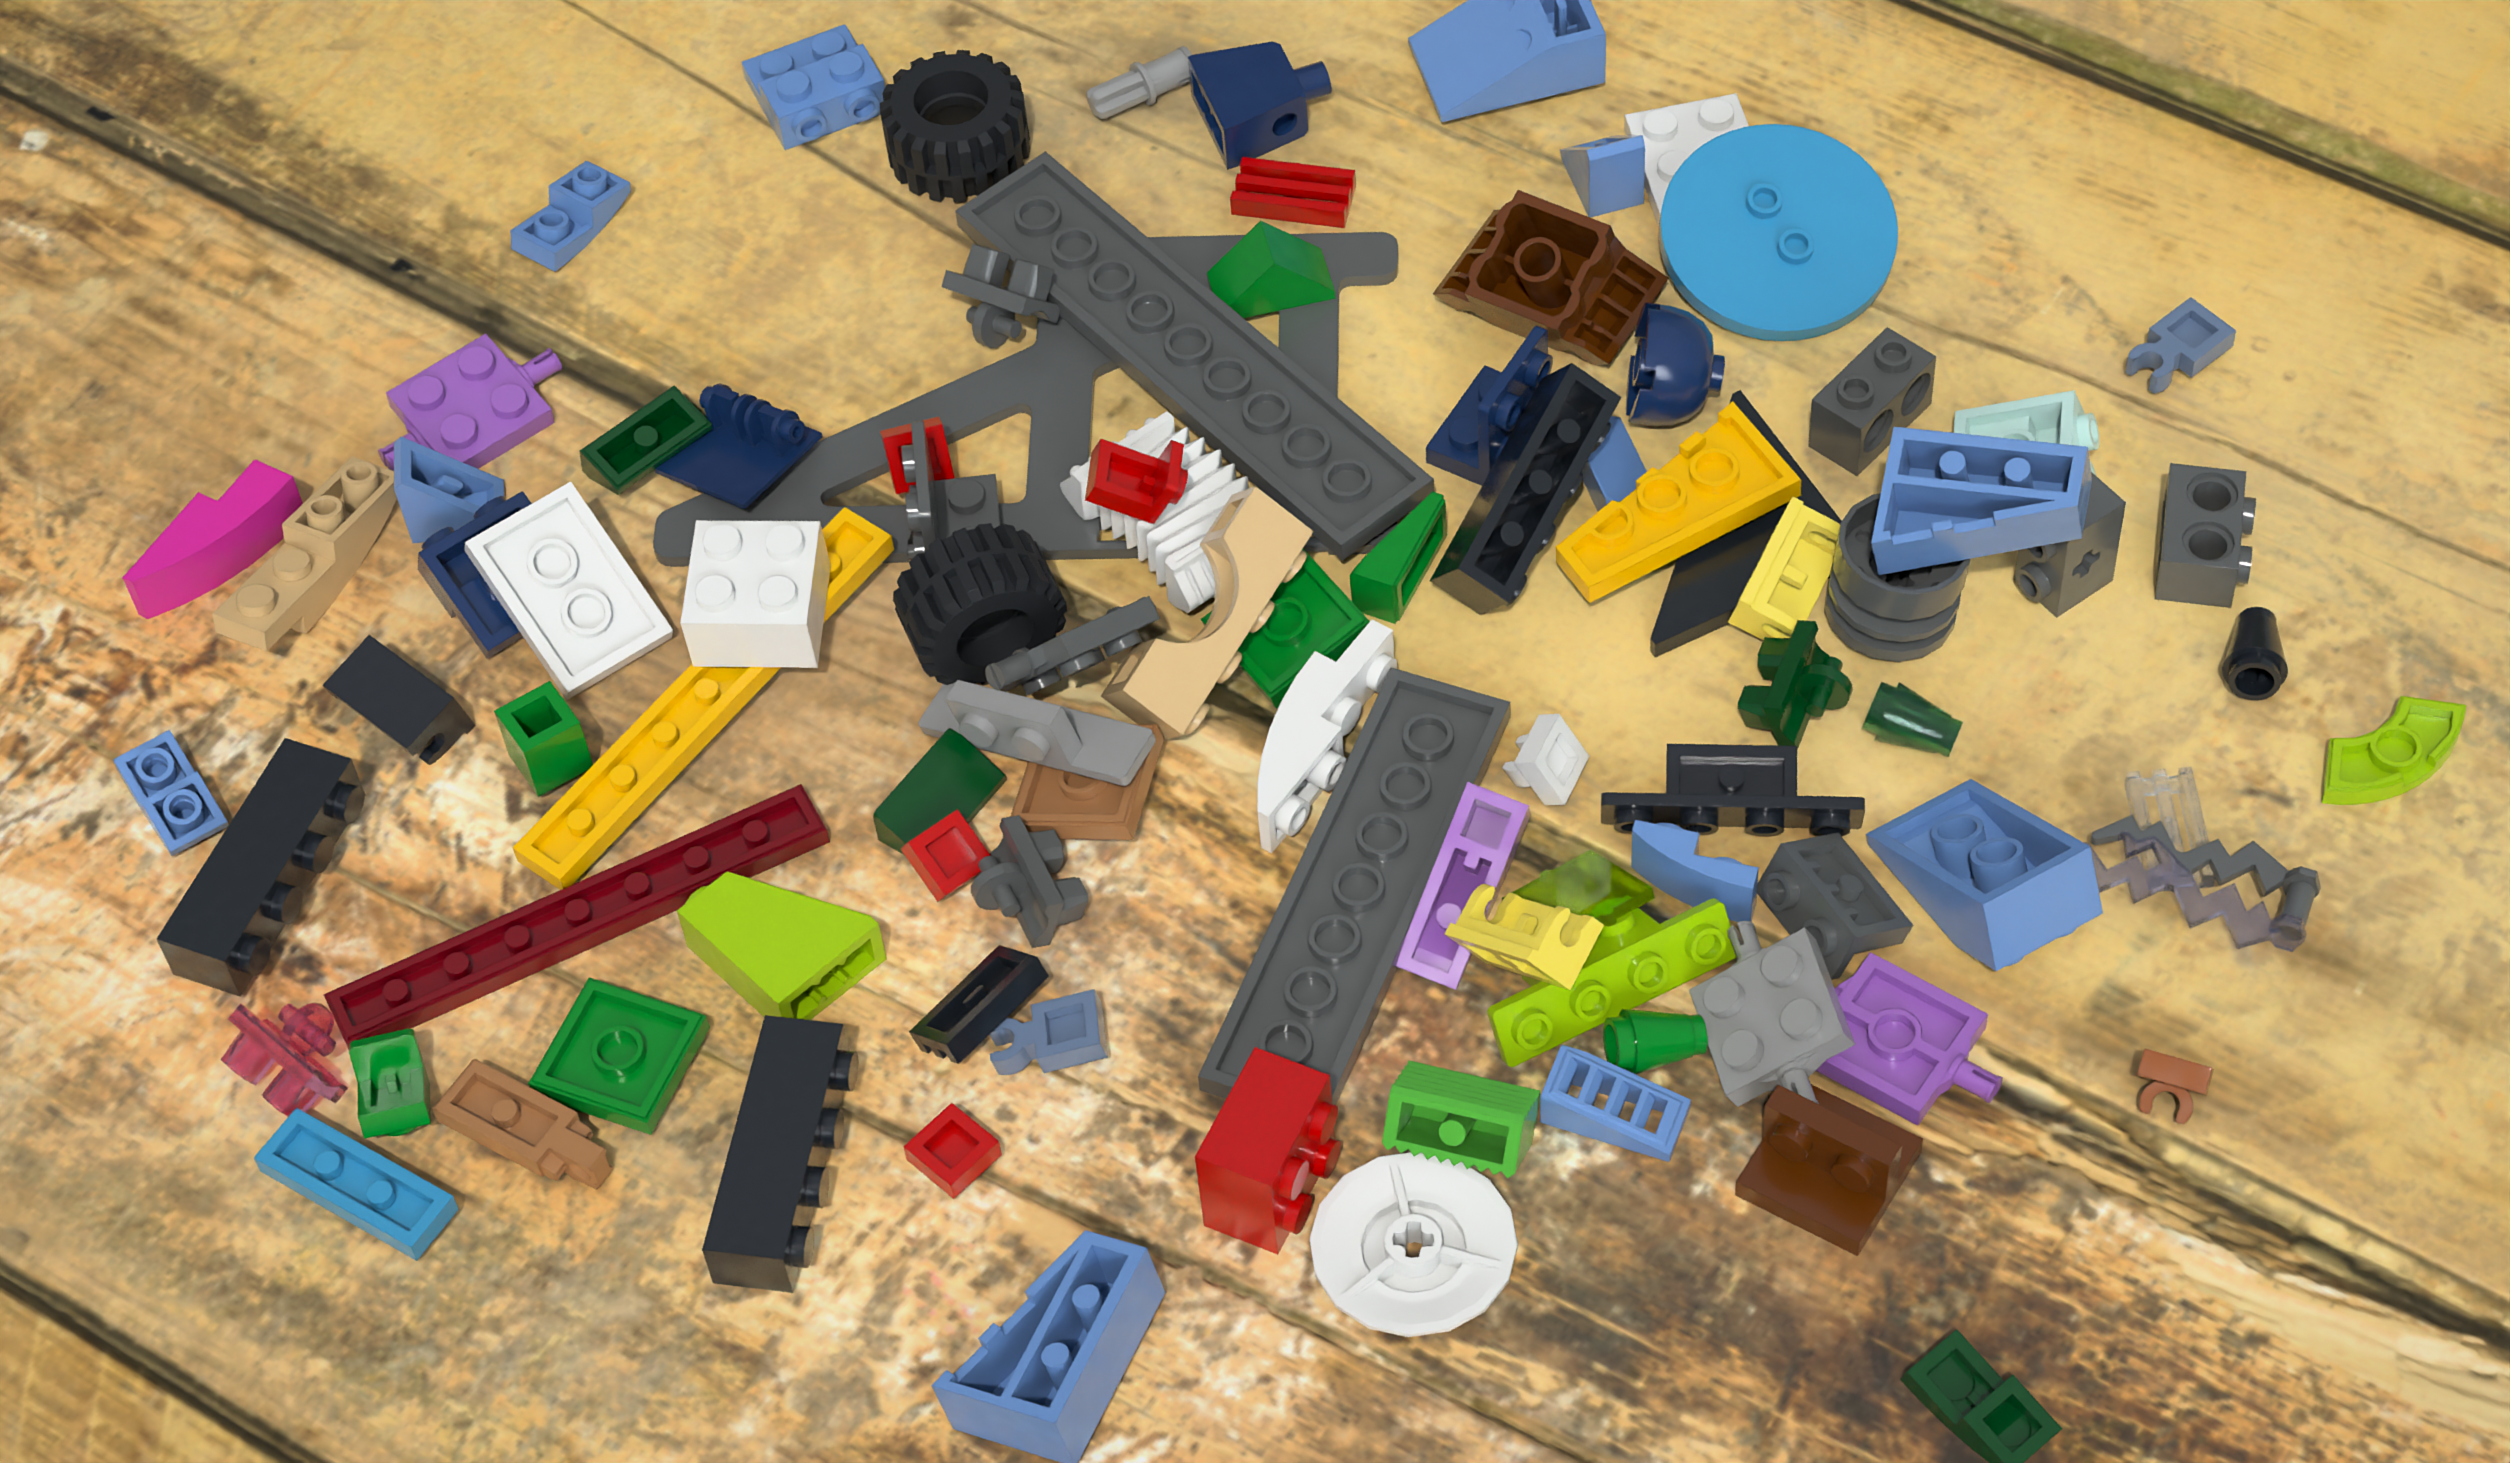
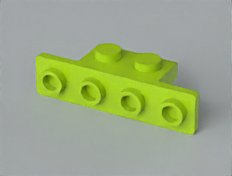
M1712 898L1660 924L1631 902L1624 905H1612L1600 910L1594 918L1604 926L1571 990L1521 975L1522 979L1531 987L1488 1008L1487 1015L1502 1061L1509 1067H1515L1603 1024L1608 1017L1619 1016L1622 1009L1631 1010L1735 959L1736 954L1727 935V931L1731 926L1725 905L1718 899Z

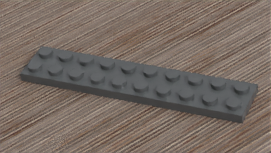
M1046 151L955 210L958 227L978 245L1010 255L1006 268L1009 272L1012 273L1016 258L1054 269L1046 301L1059 305V315L1200 438L1204 437L1205 442L1215 451L1220 449L1223 458L1230 464L1234 463L1235 468L1244 476H1247L1262 492L1313 530L1312 535L1342 561L1411 512L1432 491L1434 492V478Z

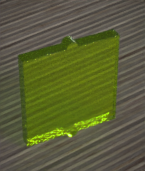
M1591 849L1554 870L1541 872L1539 878L1511 892L1526 900L1554 908L1563 906L1569 908L1571 913L1581 916L1584 914L1592 916L1604 926L1615 925L1617 923L1616 919L1655 898L1653 888Z

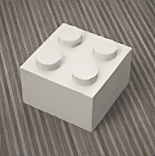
M696 520L680 622L693 667L818 668L831 568L820 521Z

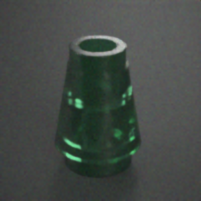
M1881 682L1862 729L1876 734L1874 741L1934 754L1939 753L1949 757L1963 721L1953 718L1951 714L1901 682L1898 683L1897 687Z

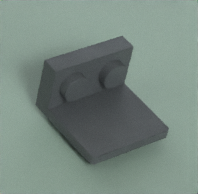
M924 421L911 422L913 445L902 446V460L906 483L916 482L914 485H909V494H905L909 530H921V532L913 533L915 556L918 553L927 551L929 549L928 545L939 538L943 540L952 536V532L966 528V530L975 529L978 524L991 523L993 528L1001 525L996 474L935 481Z

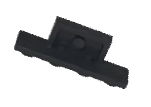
M1667 744L1666 793L1605 792L1601 794V823L1614 825L1615 830L1623 833H1632L1635 820L1653 824L1671 823L1684 830L1698 832L1699 835L1715 833L1719 827H1745L1747 833L1758 836L1778 835L1784 832V828H1811V833L1817 836L1839 833L1841 836L1850 833V829L1862 828L1865 814V798L1797 796V746Z

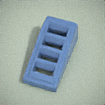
M1561 1045L1541 1094L1540 1123L1670 1162L1691 1108V1099L1590 1053ZM1571 1085L1582 1088L1578 1098L1568 1095ZM1598 1093L1609 1096L1604 1110L1593 1106ZM1625 1101L1636 1104L1630 1122L1619 1118ZM1652 1109L1663 1112L1655 1134L1644 1129Z

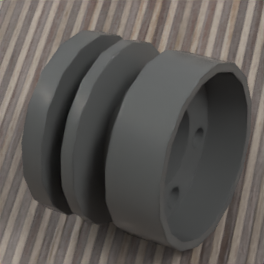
M1881 493L1873 494L1853 505L1840 523L1834 563L1831 567L1830 580L1828 581L1824 611L1832 631L1848 647L1870 658L1894 662L1923 658L1942 647L1954 629L1956 614L1960 605L1961 591L1965 585L1971 559L1879 575L1871 541Z

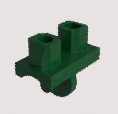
M1798 620L1791 638H1764L1758 652V668L1763 680H1773L1772 685L1744 686L1738 701V709L1746 727L1772 730L1778 746H1797L1798 750L1810 717L1823 716L1825 709H1840L1846 706L1853 692L1851 681L1841 672L1843 667L1842 661L1836 657L1829 656L1816 643L1815 636L1818 632L1816 621Z

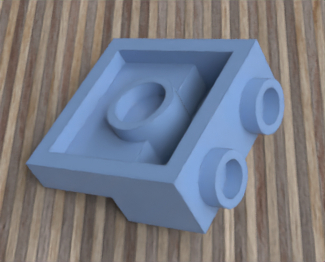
M845 24L741 62L744 77L784 150L881 115L880 102H883L884 79L863 44L857 45Z

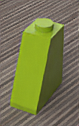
M725 872L709 886L697 889L691 894L685 905L677 910L687 947L763 1017L767 1015L812 1020L887 959L879 923L870 915L731 872Z

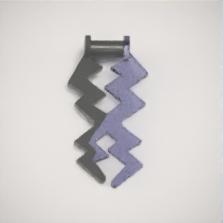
M2133 815L2092 833L2090 842L2093 845L2123 840L2125 859H2127L2107 869L2091 847L2099 893L2127 882L2133 904L2162 890H2170L2175 893L2190 929L2223 915L2237 949L2270 940L2276 948L2293 952L2305 941L2307 935L2305 926L2313 900L2321 889L2317 871L2302 866L2289 871L2255 841H2252L2231 857L2219 839L2187 852H2179L2176 850L2161 820L2141 831ZM2152 849L2159 865L2145 870L2137 854ZM2209 864L2219 886L2253 870L2264 897L2282 886L2286 898L2281 914L2271 920L2264 901L2247 911L2235 883L2203 897L2193 874Z

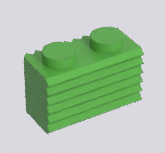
M1408 1060L1404 1070L1401 1071V1075H1398V1079H1395V1083L1391 1086L1382 1144L1387 1151L1396 1146L1400 1153L1409 1149L1413 1156L1422 1152L1427 1160L1435 1155L1440 1163L1449 1159L1453 1166L1462 1162L1467 1169L1475 1165L1480 1172L1489 1168L1493 1175L1502 1171L1506 1178H1509L1516 1173L1532 1145L1540 1090Z

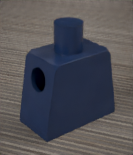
M1273 41L1188 56L1192 99L1227 170L1240 166L1242 157L1257 158L1303 137L1308 131L1306 101L1332 93L1329 74L1322 61L1293 69L1281 44Z

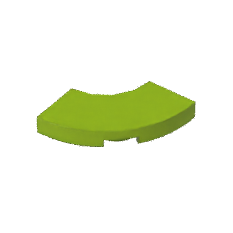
M2400 696L2394 715L2379 729L2356 738H2330L2326 754L2322 803L2334 805L2374 803L2401 795L2422 784L2436 773L2451 755L2462 728L2466 705Z

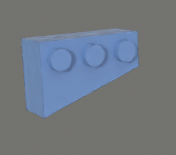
M1085 1230L1025 1291L1028 1298L1026 1302L1001 1327L993 1323L978 1338L981 1347L954 1374L946 1370L931 1385L952 1428L1060 1463H1078L1166 1293L1148 1249Z

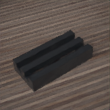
M999 945L924 1016L909 1033L922 1052L929 1054L933 1051L935 1056L942 1059L948 1056L951 1062L959 1064L1030 996L1049 975L1038 957Z

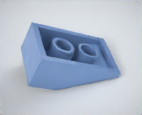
M1972 779L1866 834L1868 845L1955 946L1995 971L2018 963L2025 955L2059 937L2073 933L2077 927L2103 914L2091 847Z

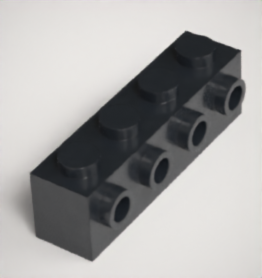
M1573 363L1543 377L1438 564L1430 582L1479 615L1504 605L1507 607L1512 604L1526 584L1527 575L1525 573L1533 558L1546 546L1555 530L1553 522L1562 505L1578 489L1583 479L1581 471L1590 454L1606 438L1611 427L1609 420L1622 397Z
M284 738L156 939L173 975L241 997L253 976L259 975L264 970L270 957L272 945L284 926L293 922L297 917L302 905V898L317 873H322L327 868L339 837L348 823H353L362 811L366 795L351 758Z
M767 1015L764 1017L702 1248L714 1284L793 1293L799 1268H808L811 1263L814 1250V1229L810 1227L814 1208H823L827 1200L829 1170L825 1167L829 1149L837 1150L841 1144L844 1130V1113L840 1109L844 1091H853L858 1075V1053L850 1051L843 1024Z

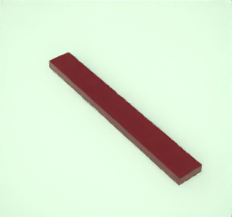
M802 784L323 995L349 1050V1044L352 1041L414 1028L677 911L685 905L693 892L703 886H709L725 872L751 878L830 842L828 832Z

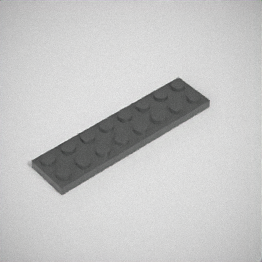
M1390 668L1198 1075L1200 1091L1227 1098L1254 1047L1330 1075L1332 1104H1337L1398 968L1396 965L1406 934L1466 784L1470 782L1480 786L1511 717L1510 701Z

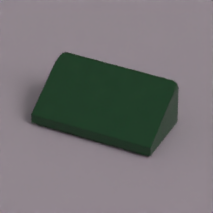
M674 385L581 449L579 452L582 471L589 479L619 495L713 429L712 423Z
M951 728L947 729L875 810L873 819L878 840L903 854L901 848L907 842L957 809L969 824L1005 783V774L961 734Z

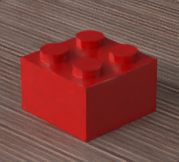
M1254 1047L1195 1155L1205 1227L1277 1255L1290 1232L1296 1235L1300 1233L1311 1210L1312 1196H1310V1193L1319 1177L1323 1179L1329 1178L1336 1166L1341 1150V1142L1335 1139L1334 1126L1338 1116V1106L1332 1104L1330 1075Z

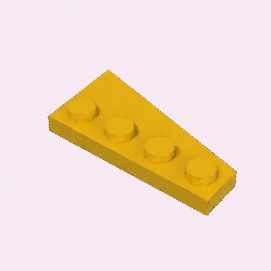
M1732 401L1718 413V422L1703 434L1696 431L1679 445V454L1661 469L1657 470L1652 467L1636 480V489L1620 502L1610 501L1555 547L1556 563L1586 600L1591 603L1789 502L1792 496L1795 498L1801 496V479Z

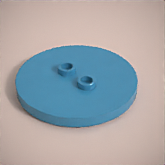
M1763 124L1743 127L1724 133L1703 144L1675 172L1665 193L1659 220V244L1662 259L1670 278L1683 297L1697 311L1716 324L1738 334L1771 341H1797L1825 335L1845 326L1861 315L1875 301L1888 280L1898 243V225L1894 205L1887 188L1874 169L1859 154L1838 140L1811 129L1792 125Z

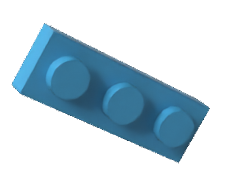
M298 1108L290 1114L254 1157L260 1172L416 1261L459 1210L453 1195Z

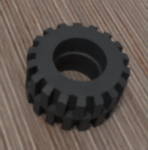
M957 50L956 54L948 55L945 54V51L933 53V58L924 60L920 57L910 62L911 68L909 70L900 69L893 76L894 84L886 85L882 93L883 102H880V114L890 167L894 169L897 180L901 184L908 183L909 191L919 196L927 192L929 193L930 200L942 202L947 197L953 198L954 202H966V197L980 195L1024 166L1023 159L1029 157L1030 137L1021 83L1017 75H1011L1010 67L1002 61L993 64L992 56L984 53L972 56L970 55V50Z
M991 523L978 524L975 529L966 530V528H962L952 532V536L943 540L937 539L928 545L929 549L927 551L918 553L909 562L911 568L901 572L897 580L899 588L893 592V602L896 606L895 611L924 672L929 677L935 676L937 682L945 685L954 683L957 680L973 684H989L985 674L986 667L989 664L999 662L1011 656L1019 648L1025 647L1031 650L1057 637L1056 633L1063 630L1066 623L1064 616L1067 612L1066 601L1037 542L1033 541L1031 535L1023 529L1016 531L1013 525L1001 524L993 528Z

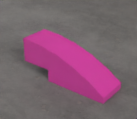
M254 459L218 501L198 492L122 577L138 615L150 619L198 598L251 566L284 538L282 523L303 504L293 476Z

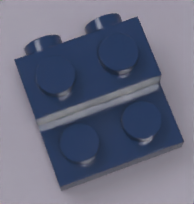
M523 491L508 500L504 496H499L488 501L475 512L474 520L456 531L452 527L439 530L423 543L422 551L418 553L419 573L451 618L458 617L487 659L523 638V636L466 554L465 542L531 505L532 503Z

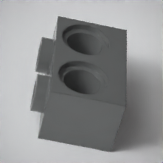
M1885 328L1812 399L1808 447L1855 476H1858L1890 445L1893 427L1907 428L1931 405L1936 356L1890 328Z
M2170 463L2162 510L2155 600L2231 608L2236 583L2248 584L2252 547L2242 546L2241 536L2242 534H2252L2256 498L2244 497L2246 471Z

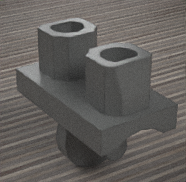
M972 244L963 274L946 270L941 287L983 301L979 307L971 306L966 313V320L972 324L973 336L977 343L988 348H998L1009 337H1018L1021 333L1022 325L1019 321L1015 320V313L1025 316L1033 315L1057 323L1060 314L1059 305L1046 301L1054 269L1016 258L1008 287L1002 285L1010 255L989 247Z
M1020 815L1002 818L999 827L1003 833V839L999 846L990 853V856H986L979 861L978 867L981 873L971 885V894L978 907L982 909L995 910L1000 908L1005 917L1016 915L1032 948L1050 945L1057 925L1082 919L1088 902V893L1080 878L1052 879L1050 873L1059 872L1064 859L1063 845L1054 829L1028 832Z

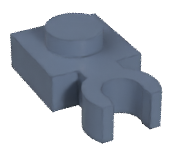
M2190 297L2149 328L2147 343L2137 345L2130 351L2125 372L2132 376L2141 368L2149 367L2155 369L2151 374L2149 390L2153 394L2162 392L2171 384L2173 372L2176 369H2181L2192 378L2232 348L2236 330Z
M1095 989L1032 1004V1021L1021 1023L1016 1019L1006 1018L989 1034L996 1046L1012 1043L1006 1050L990 1054V1061L999 1075L1018 1073L1026 1068L1031 1060L1034 1059L1037 1060L1043 1073L1108 1058L1102 1002Z

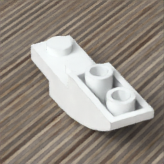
M1372 619L1336 662L1315 651L1292 682L1270 726L1261 756L1257 784V811L1262 849L1272 854L1287 835L1294 836L1298 833L1307 820L1311 805L1324 790L1329 792L1334 789L1347 762L1344 757L1343 736L1352 731L1360 717L1362 707L1375 692H1380L1390 668L1397 669V660L1394 659L1392 629Z

